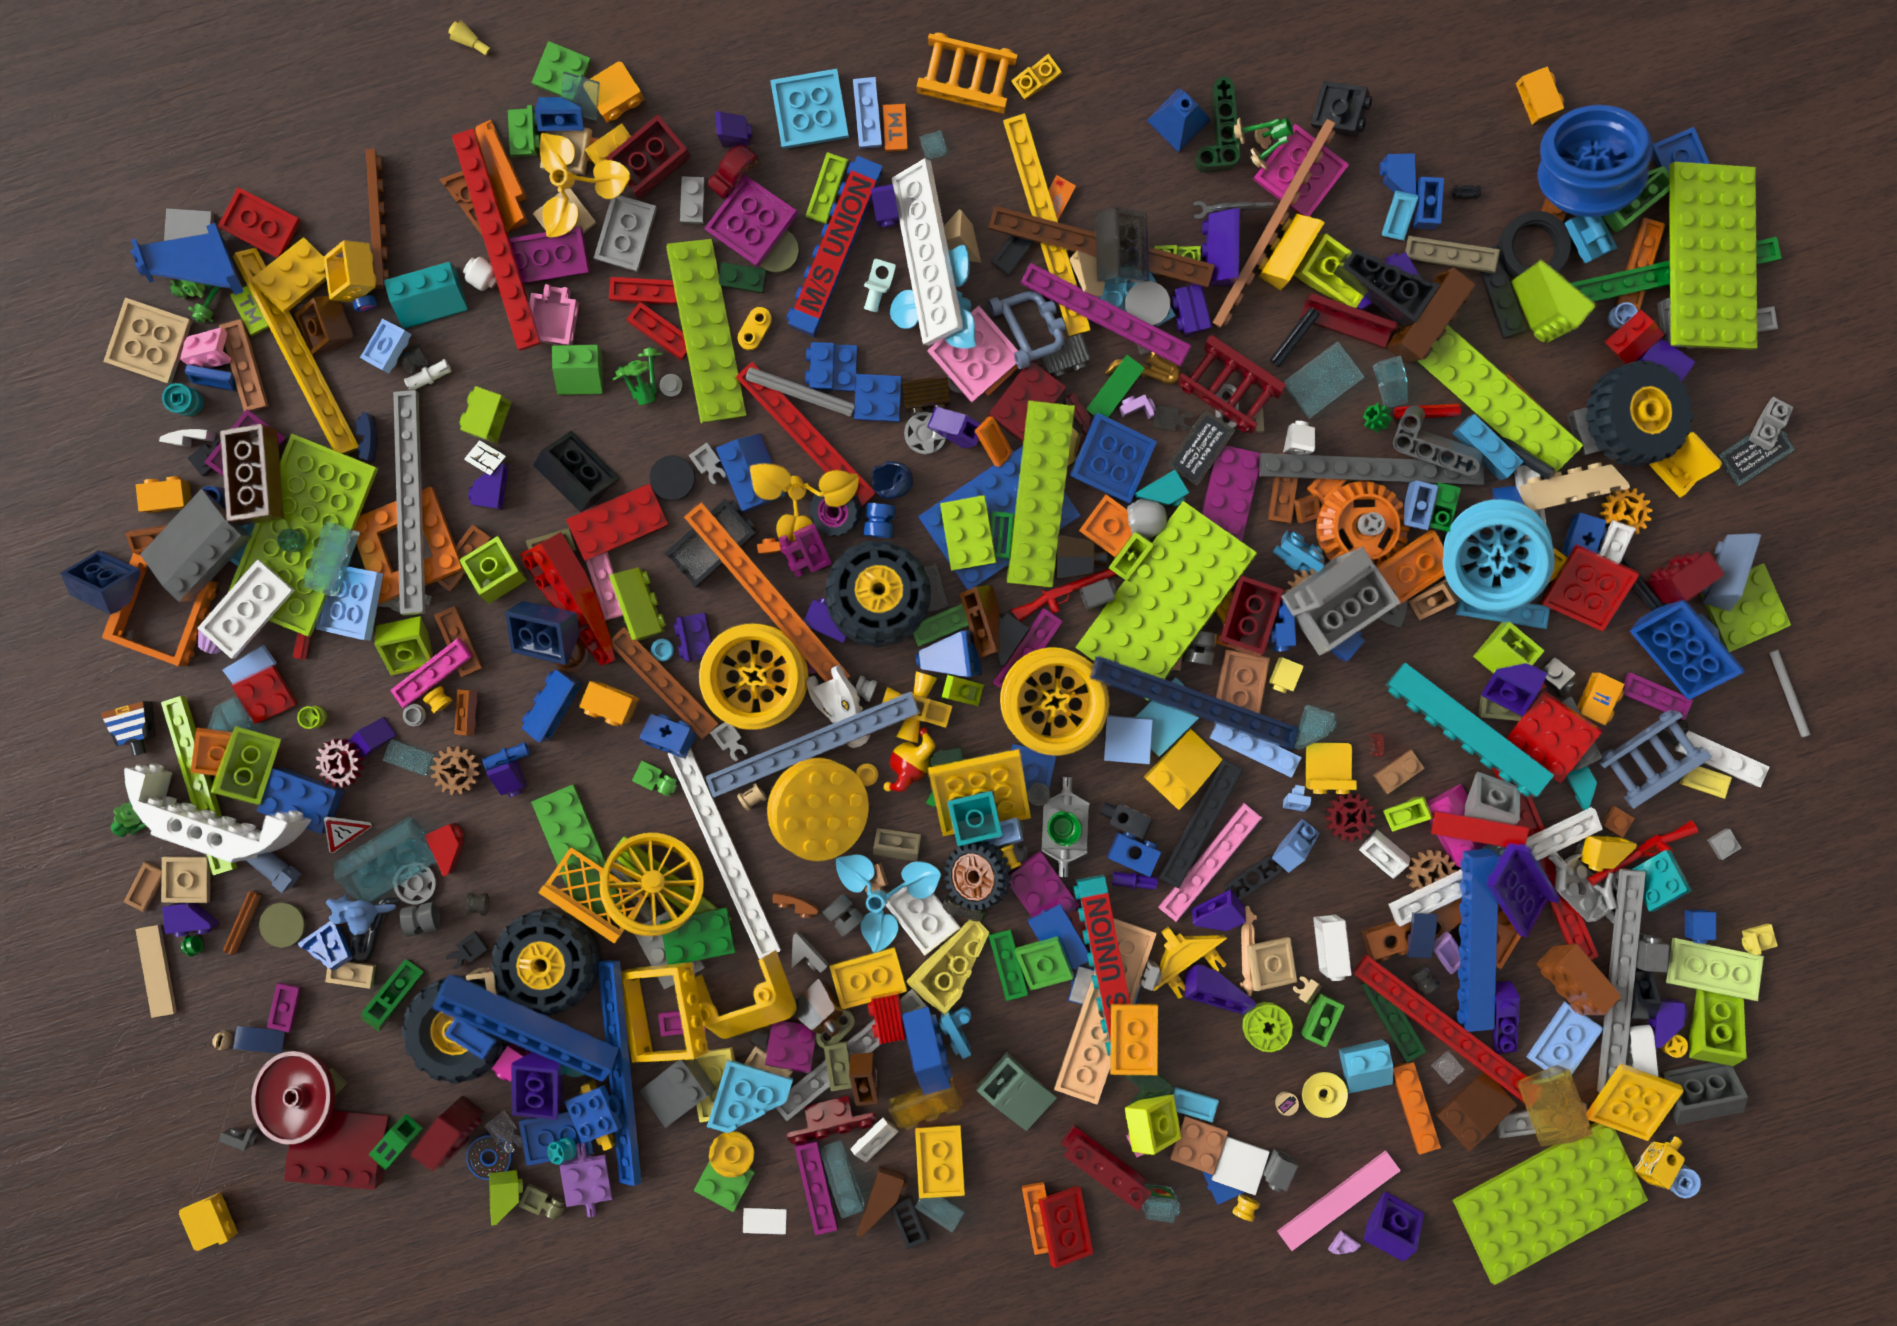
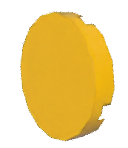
M725 1132L715 1138L710 1147V1164L715 1172L723 1177L735 1178L741 1176L749 1170L754 1160L752 1143L746 1135L740 1132Z

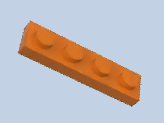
M1410 1061L1394 1065L1393 1077L1417 1153L1420 1155L1441 1148L1414 1062Z

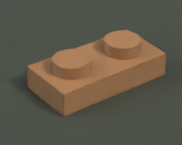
M1408 750L1373 776L1385 794H1389L1425 768L1414 752Z

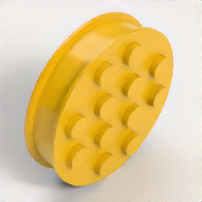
M810 758L800 761L788 768L779 777L771 791L767 808L771 832L785 849L803 859L811 861L833 859L851 848L863 832L869 811L868 796L860 778L844 765L825 758Z

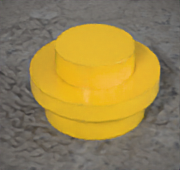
M866 763L858 767L856 775L864 786H870L877 781L878 770L874 765Z

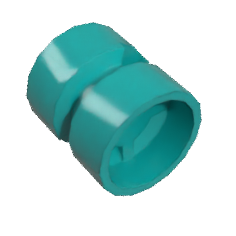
M171 384L165 388L162 394L163 405L169 411L183 416H196L204 407L202 394L198 390L183 384Z

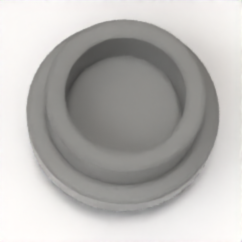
M667 374L662 377L660 390L666 396L674 397L682 390L683 384L677 375Z
M419 704L408 705L403 711V719L410 726H419L426 719V711Z

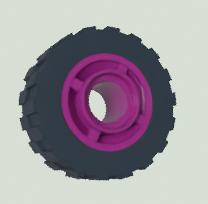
M815 494L810 502L809 514H811V521L814 522L817 529H820L824 534H829V536H840L847 533L861 519L862 504L857 494H854L846 504L837 506L839 515L833 512L832 506L826 504L824 496L819 497Z

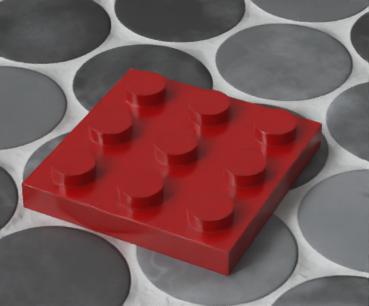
M1576 544L1541 600V603L1555 611L1600 631H1604L1635 583L1639 573Z
M1543 690L1506 739L1554 775L1552 778L1561 783L1598 738L1602 729Z

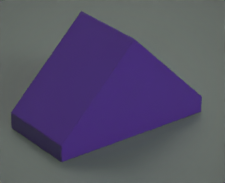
M382 717L358 730L348 740V743L354 742V749H361L358 756L366 758L396 737L397 734L386 718Z

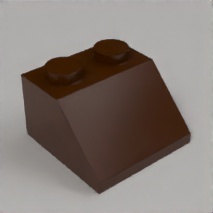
M329 296L313 297L294 314L302 337L312 356L343 346L353 338L352 327L347 321L344 305L341 301L330 300Z

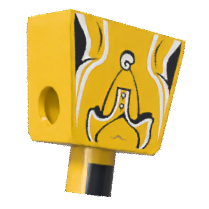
M1672 1134L1669 1135L1664 1144L1653 1141L1634 1164L1633 1169L1635 1173L1648 1184L1670 1189L1685 1161V1158L1677 1152L1683 1142Z

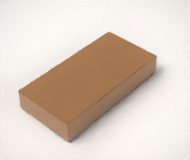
M148 861L143 862L124 903L142 912H146L162 882V868Z

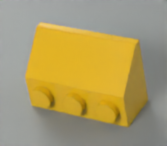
M1296 214L1293 219L1288 218L1281 229L1285 232L1282 238L1279 239L1277 237L1270 247L1273 253L1269 258L1265 256L1263 262L1258 267V269L1262 270L1258 277L1282 290L1290 281L1324 222L1300 214Z

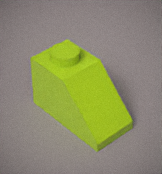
M517 1170L489 1173L491 1225H496L519 1203V1193H523L522 1179H518Z

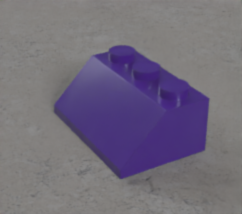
M1239 209L1210 213L1206 221H1202V235H1205V243H1202L1201 255L1205 257L1206 263L1214 264L1209 287H1232L1239 278Z
M535 1052L512 1062V1115L558 1120L563 1102V1065Z

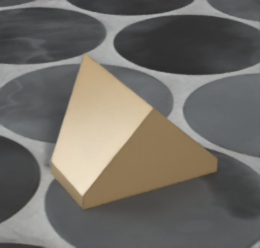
M959 209L944 226L948 251L960 245H965L968 250L969 261L981 263L973 224L963 211Z
M1077 250L1069 260L1083 292L1101 297L1110 262Z

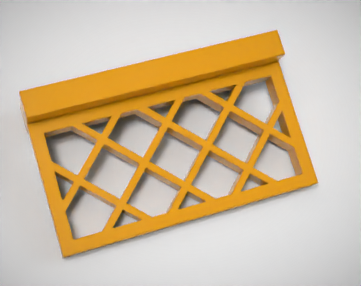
M571 847L538 893L611 942L617 943L625 929L621 927L618 929L612 925L611 918L607 912L602 914L594 913L591 902L601 900V897L590 899L588 886L600 884V881L587 883L585 870L596 869L599 871L601 878L603 868ZM574 854L580 858L582 868L569 871L567 861ZM584 862L589 864L590 867H585ZM565 866L566 871L560 872L562 868ZM582 871L585 884L571 886L569 874ZM611 873L609 874V882H623ZM566 874L568 888L558 889L552 885L557 876ZM585 887L587 900L576 901L573 897L572 889ZM619 888V894L611 895V897L620 896V899L623 900V895L633 894L636 890L625 888L629 892L622 893V888ZM569 890L570 896L563 891ZM642 894L637 896L640 899L635 907L625 909V904L622 905L620 911L626 917V911L632 910L628 916L631 920L644 897ZM588 903L589 909L582 904ZM607 915L608 921H606L600 916Z

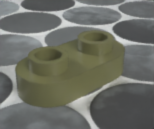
M842 1010L841 1016H845L848 1019L846 1023H841L839 1018L835 1020L841 1027L837 1035L826 1039L823 1035L826 1030L821 1034L816 1033V1041L820 1047L824 1048L826 1044L838 1043L853 1028L855 1017L850 1010Z

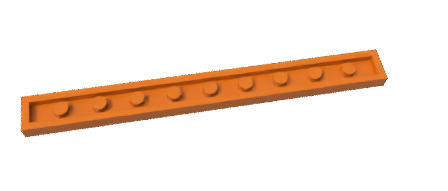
M702 502L697 505L684 518L786 637L792 641L825 682L832 680L831 668L837 665L842 667V665ZM842 667L843 672H844L846 678H849L850 675H849L848 672Z

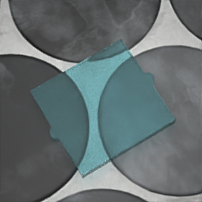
M564 71L562 75L561 97L580 106L583 117L592 120L597 119L600 82L584 78L583 75L578 76Z

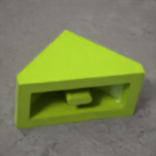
M1135 531L1113 560L1109 569L1127 581L1154 544Z

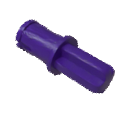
M1113 872L1112 886L1130 887L1132 890H1135V887L1154 890L1157 888V877L1136 875V872L1134 874Z

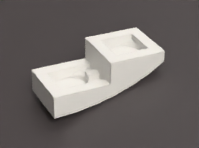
M201 429L180 430L161 436L159 441L172 445L191 447L192 439L213 442L216 433Z

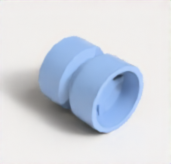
M1683 1164L1669 1190L1679 1197L1691 1198L1700 1189V1178L1696 1172Z

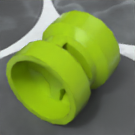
M320 706L303 707L297 716L298 723L306 729L322 727L327 721V713Z

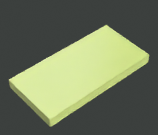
M1672 938L1666 983L1758 1001L1764 956Z

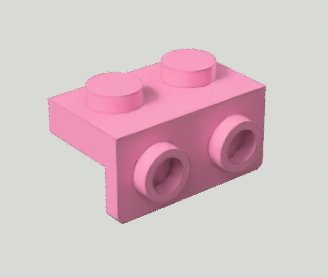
M218 328L186 337L180 359L187 365L208 369L230 363L231 357L223 352L227 332L223 328Z

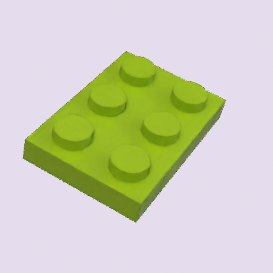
M986 496L940 503L951 570L997 563Z

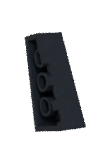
M1355 248L1343 257L1333 274L1404 327L1417 320L1440 286L1437 283L1423 280L1422 277L1416 274L1412 275L1402 271L1401 268L1395 265H1388L1382 262L1381 259Z

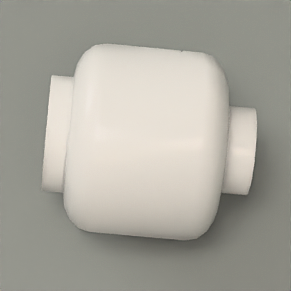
M483 257L471 258L463 270L465 280L480 291H484L488 287L492 289L497 281L491 263Z

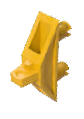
M1169 927L1165 928L1161 933L1168 942L1164 944L1166 949L1159 965V972L1162 973L1158 986L1154 985L1153 991L1168 983L1177 998H1182L1178 986L1185 991V984L1179 977V973L1201 957H1205L1213 970L1219 971L1215 960L1225 967L1226 962H1224L1215 948L1226 940L1227 937L1225 935L1182 936L1180 933L1175 936Z

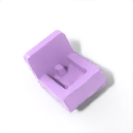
M1146 395L1136 399L1134 396L1123 400V405L1119 408L1122 417L1143 408L1148 419L1154 417L1153 411L1156 410L1152 399H1147Z

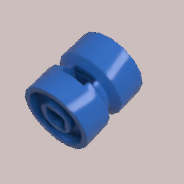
M867 503L865 517L868 518V521L864 523V536L892 538L893 525L890 521L894 519L895 506Z

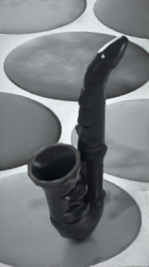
M386 898L381 900L378 905L396 904L401 899ZM378 913L373 924L369 926V930L364 934L354 935L350 931L349 925L346 926L351 936L349 949L354 961L364 963L370 959L374 952L373 948L385 913Z

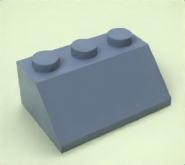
M1760 534L1727 535L1723 542L1719 541L1714 551V554L1718 555L1716 563L1725 575L1702 590L1701 594L1705 595L1702 603L1731 611L1743 594L1761 537Z

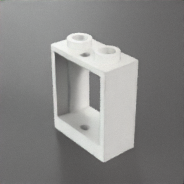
M1337 915L1313 917L1319 971L1328 978H1331L1332 981L1344 980L1345 976H1351L1345 920Z

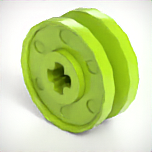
M1260 1002L1245 1014L1242 1029L1247 1040L1255 1048L1263 1052H1274L1281 1050L1288 1044L1292 1036L1293 1025L1290 1016L1280 1006L1272 1002ZM1266 1022L1270 1024L1269 1027L1271 1030L1269 1031L1265 1030L1264 1024Z

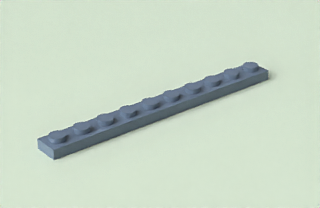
M908 692L710 774L705 778L712 797L716 798L789 768L800 761L816 757L918 715L920 710L913 692Z

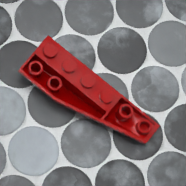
M559 532L521 553L520 556L524 566L529 569L536 586L541 589L553 607L577 613L579 625L578 638L598 664L602 666L614 661L615 657L609 631L595 591L563 534Z

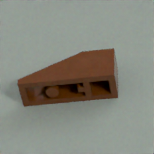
M976 586L960 593L959 595L979 658H984L998 652L999 605L993 586Z
M879 1166L857 1230L858 1237H862L898 1201L899 1195L904 1196L907 1183L904 1182L905 1174Z

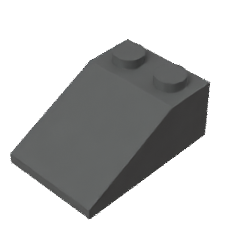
M696 1059L678 1060L639 1092L666 1128L717 1088Z

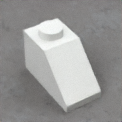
M1296 421L1295 424L1289 425L1283 453L1295 455H1309L1313 453L1315 448V428L1309 427V423L1304 421Z

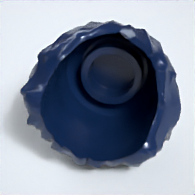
M886 461L881 466H874L871 473L873 490L884 499L900 498L906 495L913 486L912 472L903 463Z

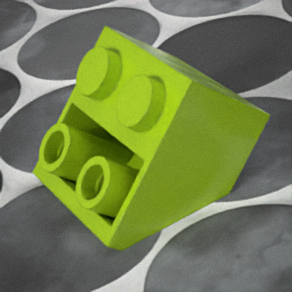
M1509 621L1501 622L1473 657L1494 674L1496 669L1524 663L1532 666L1544 650Z

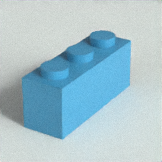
M1475 414L1467 417L1451 433L1462 444L1480 450L1484 457V466L1499 480L1508 478L1524 462Z

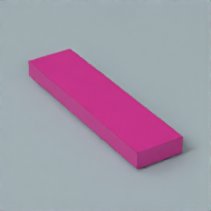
M457 638L390 691L404 709L474 656L463 640Z

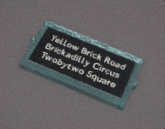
M1782 429L1780 430L1774 447L1769 451L1749 441L1751 436L1749 434L1717 456L1726 468L1725 472L1730 474L1737 486H1740L1795 450L1786 437V432H1783Z

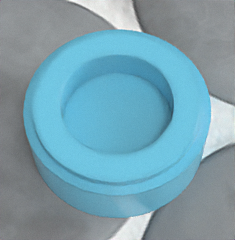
M658 639L651 646V654L658 661H667L674 655V645L667 639Z

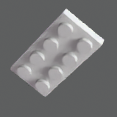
M257 560L200 624L198 629L231 659H235L295 590L262 560Z

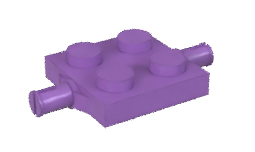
M579 1143L576 1145L577 1157L559 1165L566 1207L586 1205L587 1216L591 1217L592 1213V1217L597 1215L595 1203L612 1200L606 1155H586L585 1143H581V1147Z

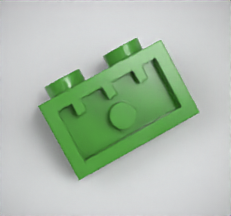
M527 105V109L508 110L511 157L539 156L541 135L538 134L533 105Z

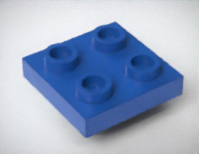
M605 1085L564 1101L582 1143L622 1128L618 1117L621 1112L620 1101L614 1095L609 1096Z

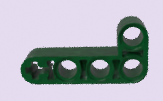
M1228 77L1218 78L1211 90L1215 146H1206L1199 150L1194 164L1200 172L1232 170L1240 158L1239 139H1236L1233 133L1234 125H1237L1235 88L1233 81ZM1220 87H1223V91H1226L1224 95V100H1221L1223 94L1222 90L1219 89ZM1220 109H1226V110H1228L1229 113H1230V116H1227V117L1222 116V115L1220 114L1219 110H1220ZM1228 131L1232 138H1223L1221 132ZM1223 154H1231L1234 161L1227 162L1223 158ZM1203 155L1210 157L1211 163H1203L1200 157Z

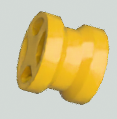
M442 686L437 687L423 698L425 703L430 704L432 707L431 711L434 714L446 708L453 701L451 697L444 694Z
M1675 1034L1660 1049L1666 1054L1678 1058L1685 1055L1688 1050V1043L1684 1037Z
M1239 1194L1237 1199L1238 1205L1233 1208L1232 1212L1244 1220L1253 1222L1255 1218L1254 1212L1259 1208L1260 1203L1248 1196Z

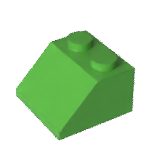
M598 345L552 346V369L558 395L603 394V353Z

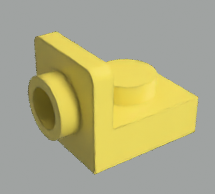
M1767 923L1742 931L1744 937L1742 938V944L1748 953L1760 955L1761 951L1778 946L1771 924Z

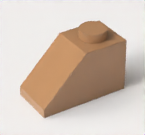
M1447 579L1408 602L1418 619L1422 620L1455 604L1461 598L1457 596Z

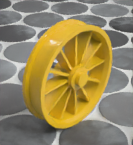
M643 833L626 839L610 854L600 878V896L606 912L621 928L641 936H660L678 929L692 916L703 893V873L698 859L684 843L674 837L661 833ZM647 845L648 872L631 848ZM652 845H660L669 849L658 871L653 870ZM672 850L685 862L662 875L660 870ZM624 852H627L642 876L615 861ZM688 865L693 880L665 881V878ZM611 867L639 882L609 883ZM694 886L692 901L665 887ZM615 888H641L616 904L609 890ZM642 893L644 897L631 920L618 907ZM661 893L688 906V909L677 918ZM655 895L672 919L671 922L656 925ZM646 897H650L652 925H645L634 921Z

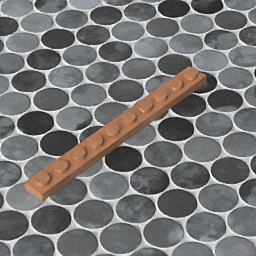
M1329 119L1325 121L1242 268L1239 278L1232 286L1214 318L1212 326L1219 329L1222 324L1226 326L1233 314L1229 311L1233 304L1238 306L1244 295L1241 293L1244 285L1249 286L1253 280L1255 273L1252 271L1256 264L1260 266L1266 256V253L1263 251L1267 244L1271 246L1276 239L1278 233L1274 231L1278 224L1283 226L1289 215L1286 210L1290 203L1295 205L1301 194L1298 192L1301 183L1306 185L1312 175V172L1309 171L1312 164L1315 163L1317 165L1324 153L1321 151L1324 142L1329 144L1335 134V131L1332 130L1335 123Z

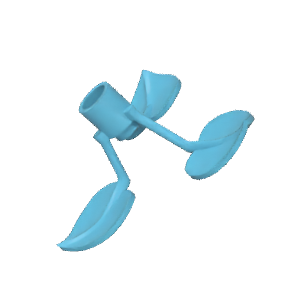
M960 245L948 251L954 282L957 287L963 286L969 275V254L965 245ZM912 290L900 292L893 300L890 308L891 319L896 325L904 329L913 328L919 322ZM956 290L963 329L944 339L948 344L957 348L976 347L975 321L970 312L971 302L968 298L962 297V292Z
M854 854L840 856L836 859V869L839 878L847 889L858 893L866 885L868 887L867 895L869 897L866 900V906L872 912L866 914L865 918L861 921V932L873 953L886 948L894 940L898 932L896 917L891 914H884L882 910L888 903V898L906 886L911 896L918 899L927 898L935 891L941 877V872L932 864L915 861L906 865L902 870L901 875L905 881L887 894L882 890L873 892L869 880L874 877L875 869L869 858Z

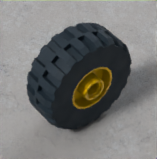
M1634 361L1603 374L1598 379V384L1593 386L1590 392L1591 397L1588 398L1586 408H1588L1586 422L1589 423L1590 430L1588 431L1590 436L1594 438L1595 445L1599 450H1603L1605 452L1604 455L1609 459H1616L1618 464L1624 466L1639 467L1670 458L1684 445L1685 437L1691 430L1690 422L1693 420V412H1691L1692 401L1688 397L1686 386L1679 381V377L1674 372L1668 371L1669 368L1662 364L1656 365L1653 361Z

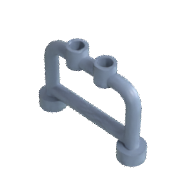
M1034 291L1023 292L1000 301L998 297L987 300L992 317L1004 314L1022 349L1014 352V358L1020 370L1029 367V361L1055 353L1064 345L1065 339L1062 332L1066 330L1062 318L1055 319L1053 314H1056V307L1052 300L1046 302L1041 294ZM1028 300H1033L1037 303L1039 312L1045 318L1051 335L1055 337L1054 343L1033 351L1010 306Z

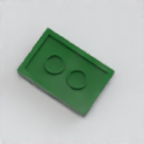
M727 907L692 914L681 927L673 932L662 935L668 965L736 952ZM672 919L660 920L659 923L660 925L671 922Z

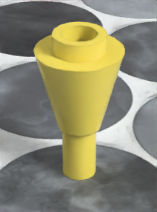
M462 20L458 23L455 21L448 31L451 34L450 40L471 48L474 47L485 56L488 54L490 47L479 41L477 36Z

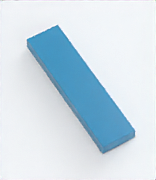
M1462 599L1458 601L1456 615L1497 622L1510 621L1512 624L1547 629L1550 613L1549 607L1531 603L1508 611H1487L1476 608Z

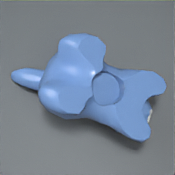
M348 893L337 900L328 899L326 901V904L332 911L329 920L334 924L348 922L350 931L354 935L366 933L378 913L389 912L396 908L395 904L373 905L371 902L364 900L350 901Z

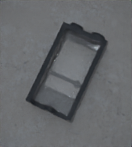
M724 499L711 511V514L742 548L757 535L754 531L756 525L748 517L745 520L739 514L742 510L733 500L729 503ZM694 528L664 553L678 566L677 568L680 572L687 576L695 588L702 585L705 580L724 564Z

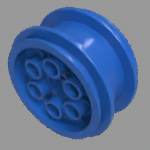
M1592 105L1572 110L1553 123L1543 136L1540 146L1541 162L1538 168L1539 186L1544 195L1556 207L1567 213L1584 217H1597L1617 212L1633 202L1646 186L1648 163L1650 162L1653 150L1651 136L1637 117L1617 107Z

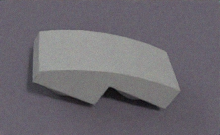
M1772 397L1759 417L1749 441L1768 451L1772 449L1780 430L1786 426L1793 407Z

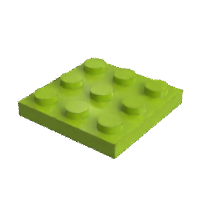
M1764 563L1750 568L1743 594L1731 611L1705 604L1713 625L1719 630V639L1729 652L1791 626ZM1700 591L1699 593L1703 600L1705 595L1701 594L1702 591Z

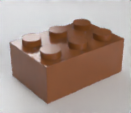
M1577 944L1553 946L1536 963L1541 969V974L1555 985L1558 994L1565 997L1571 1004V1009L1579 1015H1605L1622 997Z

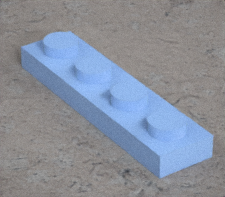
M1218 724L1215 725L1209 737L1291 778L1301 759L1300 756L1275 744Z

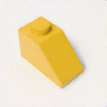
M1590 835L1585 838L1582 851L1583 856L1580 861L1588 864L1589 868L1595 871H1603V868L1614 869L1636 849L1637 844L1621 837Z

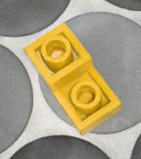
M1048 53L1034 66L1025 69L1011 82L1026 100L1063 73Z

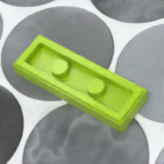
M827 152L805 216L807 219L828 224L830 211L836 201L849 162L848 159Z

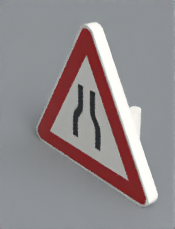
M326 817L324 823L329 852H336L372 827L371 823L345 818Z

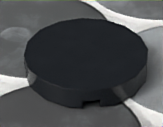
M674 455L664 456L657 460L651 468L649 476L650 485L654 492L661 498L670 501L688 496L695 483V474L690 463L682 457Z

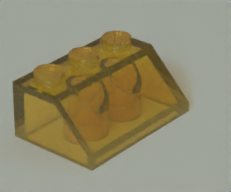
M1555 1065L1517 1081L1540 1146L1572 1143L1593 1134L1569 1069Z
M954 1076L949 1079L951 1088L924 1095L920 1087L891 1098L889 1111L899 1129L905 1127V1130H909L925 1119L926 1122L937 1119L941 1113L947 1112L951 1114L958 1111L960 1106L963 1105V1100Z

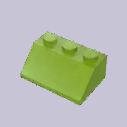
M638 567L609 575L632 640L641 641L665 632L664 626H666L664 616L662 613L659 614L656 605H659L655 592L651 593L648 586L651 583L648 572H643V569Z

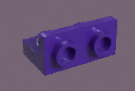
M706 613L677 617L674 629L676 636H680L682 645H678L681 659L684 658L685 662L703 659L707 648L712 643Z

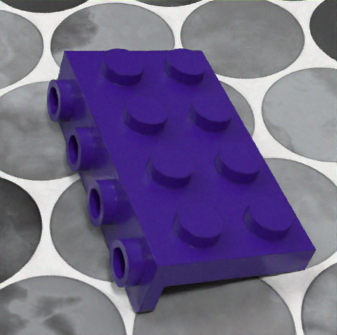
M1509 843L1503 855L1500 856L1493 873L1489 875L1486 885L1520 936L1528 937L1546 902L1558 903L1560 897L1532 853V850L1523 844L1515 845Z

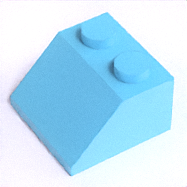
M1383 1039L1339 1048L1348 1093L1393 1084L1392 1058L1389 1045Z

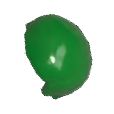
M1059 811L1052 815L1048 821L1047 833L1054 843L1068 847L1078 842L1082 835V824L1075 814Z

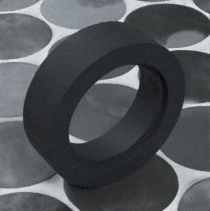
M1531 211L1518 216L1504 228L1497 246L1500 249L1506 273L1512 278H1516L1530 268L1523 265L1517 259L1513 249L1514 238L1517 232L1524 227H1539L1551 236L1554 243V254L1548 266L1557 273L1567 262L1571 250L1570 235L1565 225L1556 216L1543 211Z

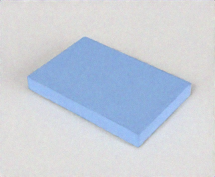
M1564 1002L1526 1057L1566 1084L1603 1031V1027L1587 1016L1575 1013L1570 1005Z

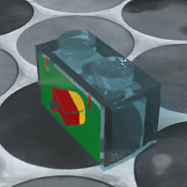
M1145 1184V1187L1152 1192L1142 1205L1146 1219L1174 1223L1175 1216L1179 1215L1180 1202H1177V1196L1174 1194L1171 1187Z

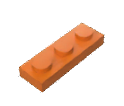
M1044 1182L1023 1185L1022 1191L1034 1255L1048 1253L1038 1200L1046 1197Z

